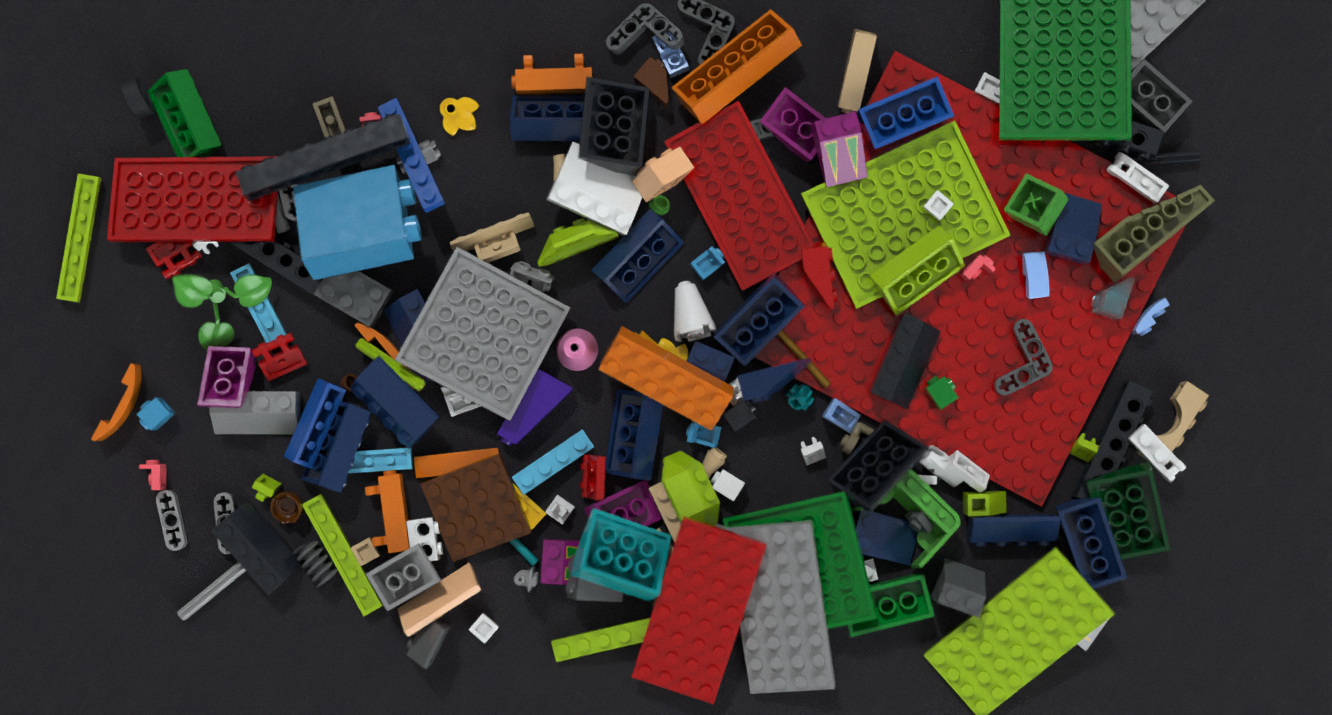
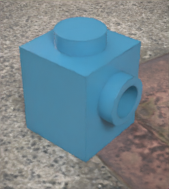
M156 397L152 401H146L140 407L141 411L137 415L140 418V424L145 429L158 430L176 413L163 398Z

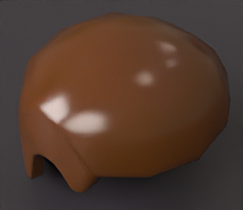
M280 492L272 499L270 511L273 517L282 524L294 523L302 514L303 503L301 498L293 492Z

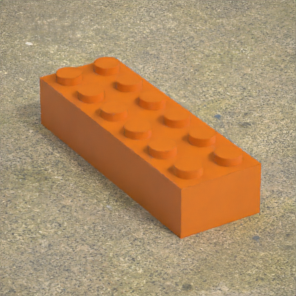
M770 9L671 88L680 103L703 124L802 45L794 29Z
M623 326L618 331L599 367L600 371L711 431L733 397V386Z

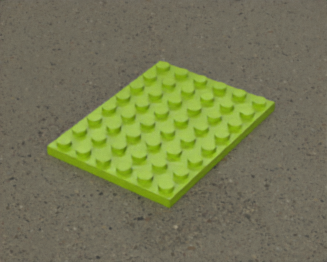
M955 121L866 162L867 178L827 188L824 182L801 193V197L823 242L827 243L828 248H832V261L855 309L882 297L872 282L870 275L937 226H940L953 238L962 259L1011 236ZM937 190L953 203V206L940 221L923 208Z

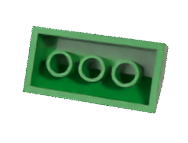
M188 69L165 73L147 91L177 157H206L222 146Z
M919 572L871 584L870 588L878 618L849 624L847 628L850 637L934 617L924 574Z

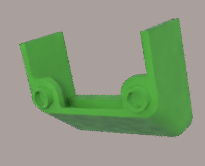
M911 469L879 504H885L894 497L908 512L909 510L923 512L934 527L929 533H917V543L924 551L910 565L915 569L922 568L958 529L960 517ZM854 506L852 510L857 512L863 510V508Z

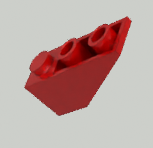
M826 242L800 245L802 266L805 273L829 307L834 309V302H837L836 289H832L835 273L834 268L830 269L829 261L833 260L832 248H828Z

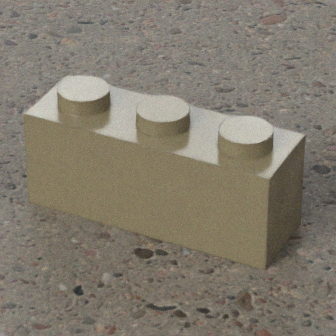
M333 96L313 103L325 137L338 136L347 130L338 104Z

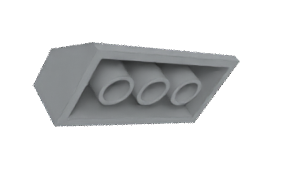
M248 391L242 408L210 407V417L214 433L294 434L301 418V392Z

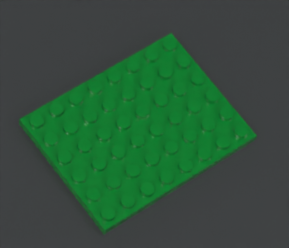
M1000 0L999 140H1131V1Z

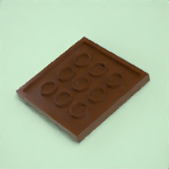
M500 453L420 484L436 523L438 522L440 533L453 562L532 532Z

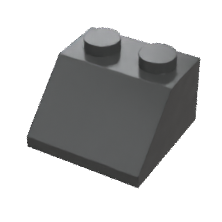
M437 618L418 630L416 636H411L406 646L409 649L407 656L427 669L433 663L451 624Z

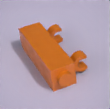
M574 54L575 68L533 69L532 55H524V69H515V76H512V89L516 88L517 94L585 93L586 78H593L592 67L584 68L583 54Z
M396 470L384 471V476L378 477L379 485L365 487L366 496L380 494L386 533V536L372 538L373 547L387 545L388 553L406 551L410 548L403 475L402 473L396 474Z

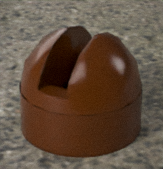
M354 374L345 375L340 381L341 388L351 392L350 387L357 377Z

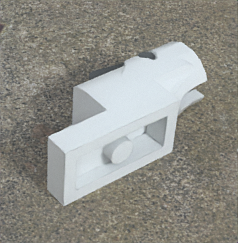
M931 445L929 446L930 449L919 461L934 476H937L938 480H944L952 487H956L965 481L979 493L986 489L990 475L958 450L948 456L939 448Z

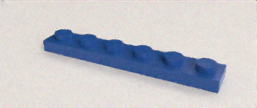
M395 98L378 106L383 119L390 114H400L411 144L397 148V152L423 210L427 213L445 204L398 99Z

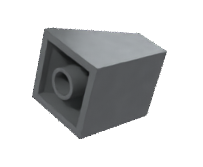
M944 558L930 598L940 604L979 617L986 599L985 572Z

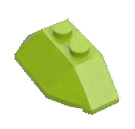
M584 218L573 222L574 226L569 228L561 226L553 230L554 233L549 235L537 263L540 268L615 240L619 238L618 233L592 220L585 221Z
M682 451L663 458L662 484L680 522H682L685 516L715 526L718 523L720 501L702 463Z

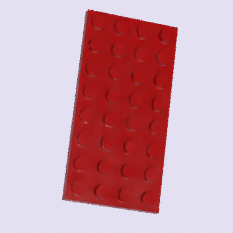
M739 101L718 111L705 123L701 124L698 122L664 141L667 148H671L672 151L681 147L694 166V169L683 179L742 291L769 278L774 272L778 273L802 260L800 245L814 242Z
M269 157L115 158L107 240L110 242L274 241L278 191L248 201L243 196L236 175V171L241 170L243 166L259 164L263 159Z
M684 516L632 678L714 704L767 543Z

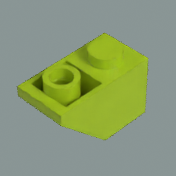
M1006 491L963 492V513L967 516H990L1006 513Z

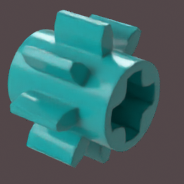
M795 384L786 394L789 397V405L795 410L803 409L805 411L814 401V398L811 397L812 391L806 385L798 386Z

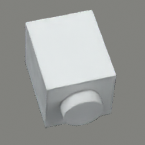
M723 469L721 472L716 471L710 481L713 483V489L732 501L735 500L745 484Z

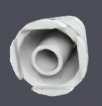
M690 281L680 282L675 288V341L682 342V338H687L689 342L711 336L710 331L715 333L716 326L696 285Z

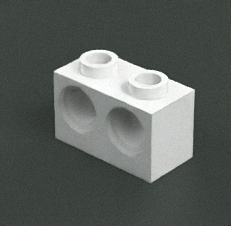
M428 517L408 520L407 528L410 548L420 543L421 547L427 544L432 548V554L427 556L430 561L441 559L440 555H443L442 542H438L437 534L440 533L435 518ZM422 523L429 526L430 530L427 535H423L419 531Z

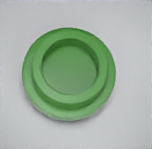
M658 195L649 201L650 209L657 215H665L669 211L670 203L665 196Z

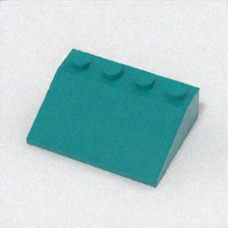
M593 508L575 554L571 576L651 601L660 595L671 535Z

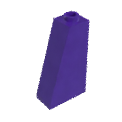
M538 369L510 421L505 419L497 434L501 436L500 440L510 446L512 443L518 444L572 392L573 388Z

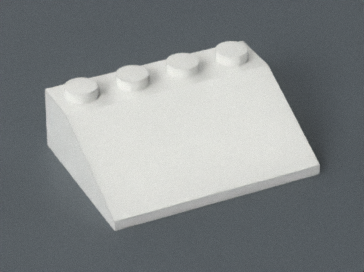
M572 142L546 200L588 220L617 231L622 236L627 235L642 199V195L632 182L638 175L616 173L578 158L579 144Z

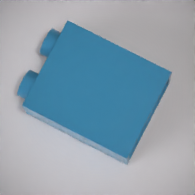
M394 165L293 186L301 258L313 280L414 259L412 242L421 241L422 236L417 216H408L406 206L416 204L415 191L410 179L400 180Z

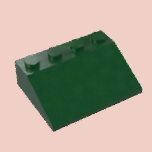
M1150 462L1127 466L1086 481L1090 498L1100 497L1121 559L1170 550Z

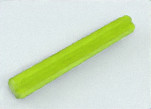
M361 338L356 343V348L372 360L380 356L407 384L420 391L426 383L422 378L365 339Z

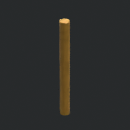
M783 329L776 335L798 360L808 359ZM811 361L806 368L826 388L831 382Z

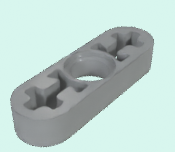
M163 490L157 494L156 504L165 544L172 551L181 550L187 544V536L178 496L173 490ZM165 494L168 497L171 496L172 500L169 501V508L174 507L175 510L164 512V509H168L167 502L162 501V498H165ZM169 514H173L177 518V523L174 526H169L166 522ZM179 528V531L175 532L176 537L181 539V542L178 543V547L176 544H172V540L175 539L174 532L169 533V530Z
M228 492L219 493L214 498L216 526L224 517L230 515V513L220 515V511H224V506L219 504V500H222L223 496L230 501L229 504H226V511L231 510L232 513L236 510L235 499ZM218 540L219 550L224 554H231Z

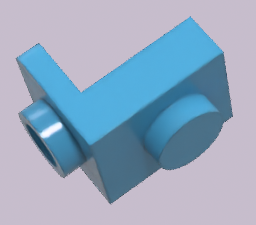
M711 246L692 261L690 266L703 281L725 263L723 260L724 255L718 248L714 249Z
M692 421L686 430L687 442H696L716 448L722 427L715 425L711 431Z

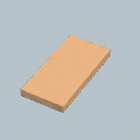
M467 563L398 608L403 630L408 637L481 590L470 563Z

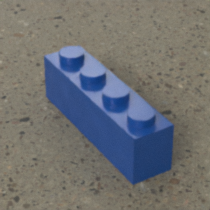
M319 378L317 379L285 452V458L312 469L346 392L345 389Z

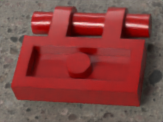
M156 242L146 248L157 267H161L164 264L168 267L167 270L162 272L165 279L179 275L182 269L189 265L193 266L197 263L196 260L203 257L198 250L192 254L188 249L193 246L192 242ZM182 254L184 259L175 264L172 259Z
M291 332L286 335H278L275 340L268 343H260L259 347L252 349L254 357L264 356V359L259 360L258 363L268 381L307 365V360L298 344L291 347L287 344L295 340ZM281 347L282 351L271 354V350Z
M583 454V463H581L583 477L582 482H580L582 497L604 500L605 457Z

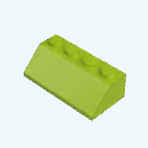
M937 226L872 273L870 278L877 291L897 316L966 265L953 238L940 226Z

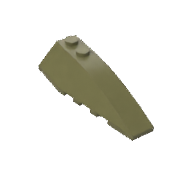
M1199 185L1174 198L1142 210L1140 213L1126 217L1093 244L1100 267L1116 283L1215 200Z

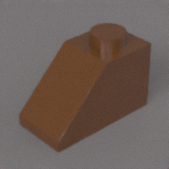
M650 57L634 75V81L642 87H648L649 93L667 107L669 99L667 74L664 69L666 66L657 58L653 60Z

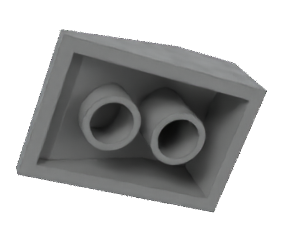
M420 543L366 574L387 611L441 581Z

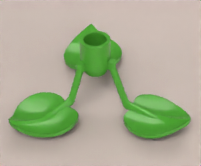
M253 274L245 275L236 281L234 285L235 293H233L228 287L224 288L221 281L216 279L209 281L204 277L194 275L173 277L175 295L181 305L196 307L204 299H210L213 303L215 323L211 321L204 322L198 332L199 342L206 351L208 346L226 347L234 338L233 327L227 322L219 323L220 318L217 304L225 299L226 293L233 298H239L242 306L253 307L265 300L272 284L270 277Z

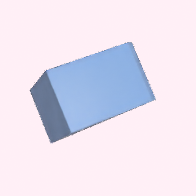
M836 398L831 400L822 415L824 419L848 433H851L861 416Z

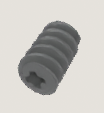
M318 540L308 541L296 549L293 554L300 553L297 560H305L302 567H310L307 575L315 574L312 582L320 581L317 586L318 588L334 577L338 569H329L333 562L325 563L328 557L327 554L320 556L323 548H315Z

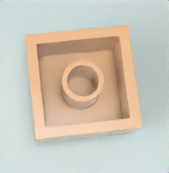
M681 147L673 151L669 148L660 155L659 159H656V157L650 159L645 163L646 166L637 173L638 176L632 182L646 202L677 185L694 169V166Z

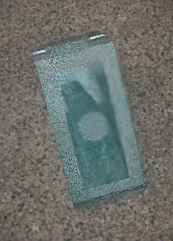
M1135 278L1124 279L1100 291L1098 295L1095 294L1091 306L1094 307L1092 312L1113 320L1122 319Z

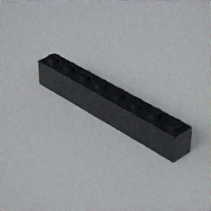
M390 114L385 116L383 120L367 122L358 129H347L341 135L327 136L321 142L305 144L301 149L295 151H285L279 157H269L263 159L259 164L243 166L241 170L236 171V175L243 196L248 201L409 145L411 142L400 114Z

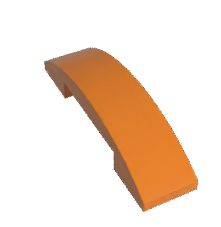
M361 323L355 324V327L368 342L372 343L377 339L394 360L396 359L399 350L387 337L369 326Z
M130 364L121 381L128 386L111 420H101L91 440L102 441L108 438L125 422L131 413L141 386L142 372L140 365Z
M490 448L414 457L416 478L443 475L499 453V449Z

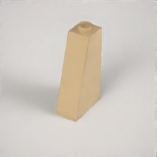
M857 29L853 31L838 107L842 108V112L852 113L860 109L877 38L875 33Z

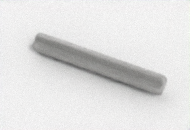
M237 562L177 612L178 616L182 620L188 619L246 570Z

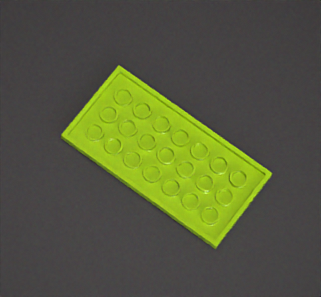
M1055 547L985 603L979 617L969 616L924 653V657L976 715H988L1111 618L1114 612Z

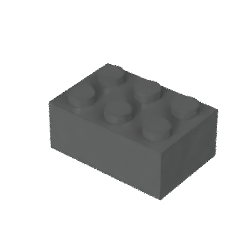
M1144 59L1131 71V114L1143 125L1164 131L1165 133L1191 104L1192 100Z
M355 271L323 278L314 295L365 325L374 328L394 291L362 272Z

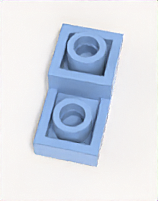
M670 32L668 33L671 40H677ZM656 36L652 37L670 78L690 70L680 48L676 50L670 49Z
M1044 251L1023 253L1026 297L1029 299L1048 297L1049 277Z
M1166 298L1159 299L1139 316L1131 331L1132 335L1140 334L1142 336L1152 330L1151 326L1156 324L1153 317L1156 318L1165 313L1164 308L1170 305Z

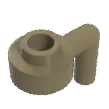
M857 422L849 436L845 434L840 443V446H842L841 451L849 455L854 449L860 433L862 432L869 436L874 429L861 422Z

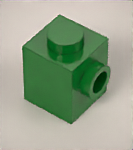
M936 375L926 382L928 386L924 390L937 410L943 409L959 398L954 391L956 387L950 378L946 379L944 376L938 378Z

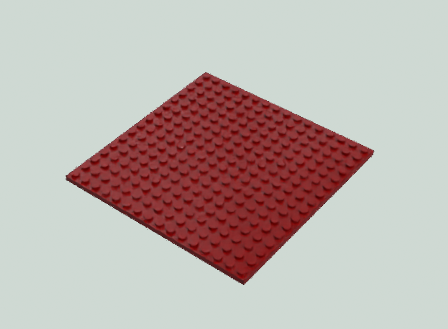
M895 51L866 106L938 77L954 117L877 149L873 148L860 125L865 162L871 161L955 121L1011 236L963 258L965 267L897 316L883 297L855 309L832 260L829 261L830 269L834 268L835 273L832 289H836L837 302H834V309L829 307L805 273L802 260L780 271L778 276L805 305L783 328V331L811 359L831 383L824 388L806 367L794 379L831 398L838 399L846 406L879 423L886 420L928 447L933 445L939 448L948 456L958 450L990 475L989 480L1042 507L1185 226L1116 283L1100 267L1095 249H1093L1090 263L1085 265L1045 254L1049 277V296L1029 299L1026 297V276L1023 275V253L1043 251L1047 236L1011 219L1004 211V208L1027 173L1062 190L1064 193L1101 203L1102 207L1096 236L1097 241L1126 217L1133 216L1142 210L1151 208L1160 202L1176 196L1165 191L1158 203L1154 204L1126 183L1109 174L1107 168L1113 163L1069 140H999V104ZM809 215L805 227L814 243L823 242L811 215ZM978 255L982 257L986 255L994 262L992 266L996 269L992 273H988L980 267L982 272L974 280L971 278L965 281L960 276L963 270ZM904 313L920 319L941 331L908 409L868 393L900 316ZM1027 319L1033 324L1052 362V371L1049 375L1009 395H999L993 387L995 380L1028 363L1012 331L1013 325L1017 320ZM1020 323L1018 332H1023L1026 336L1022 341L1033 338L1032 334L1030 336L1026 334L1025 330L1028 329V326ZM777 336L754 357L771 367L798 360ZM1035 342L1028 343L1027 351L1035 354L1038 351V345ZM1042 353L1037 357L1031 358L1032 361L1038 360L1040 366L1037 367V370L1045 372L1044 368L1047 367V364H1042L1039 358L1043 357ZM1021 370L1018 372L1017 378L1020 382L1024 383L1028 380L1029 375L1026 371ZM936 375L938 378L943 376L946 379L950 378L956 387L954 391L959 397L941 410H937L924 390L928 386L926 382ZM1012 375L1009 376L1012 379L1011 381H1000V390L1004 389L1006 392V387L1011 384H1014L1015 387H1017V385L1013 381Z

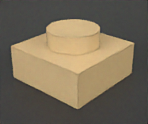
M371 537L351 547L360 566L381 556L376 546L373 547Z

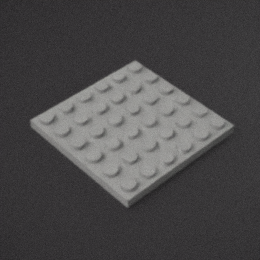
M456 247L395 361L510 421L570 307Z

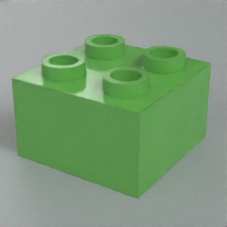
M1026 173L1004 208V211L1011 219L1047 236L1069 199L1062 190Z

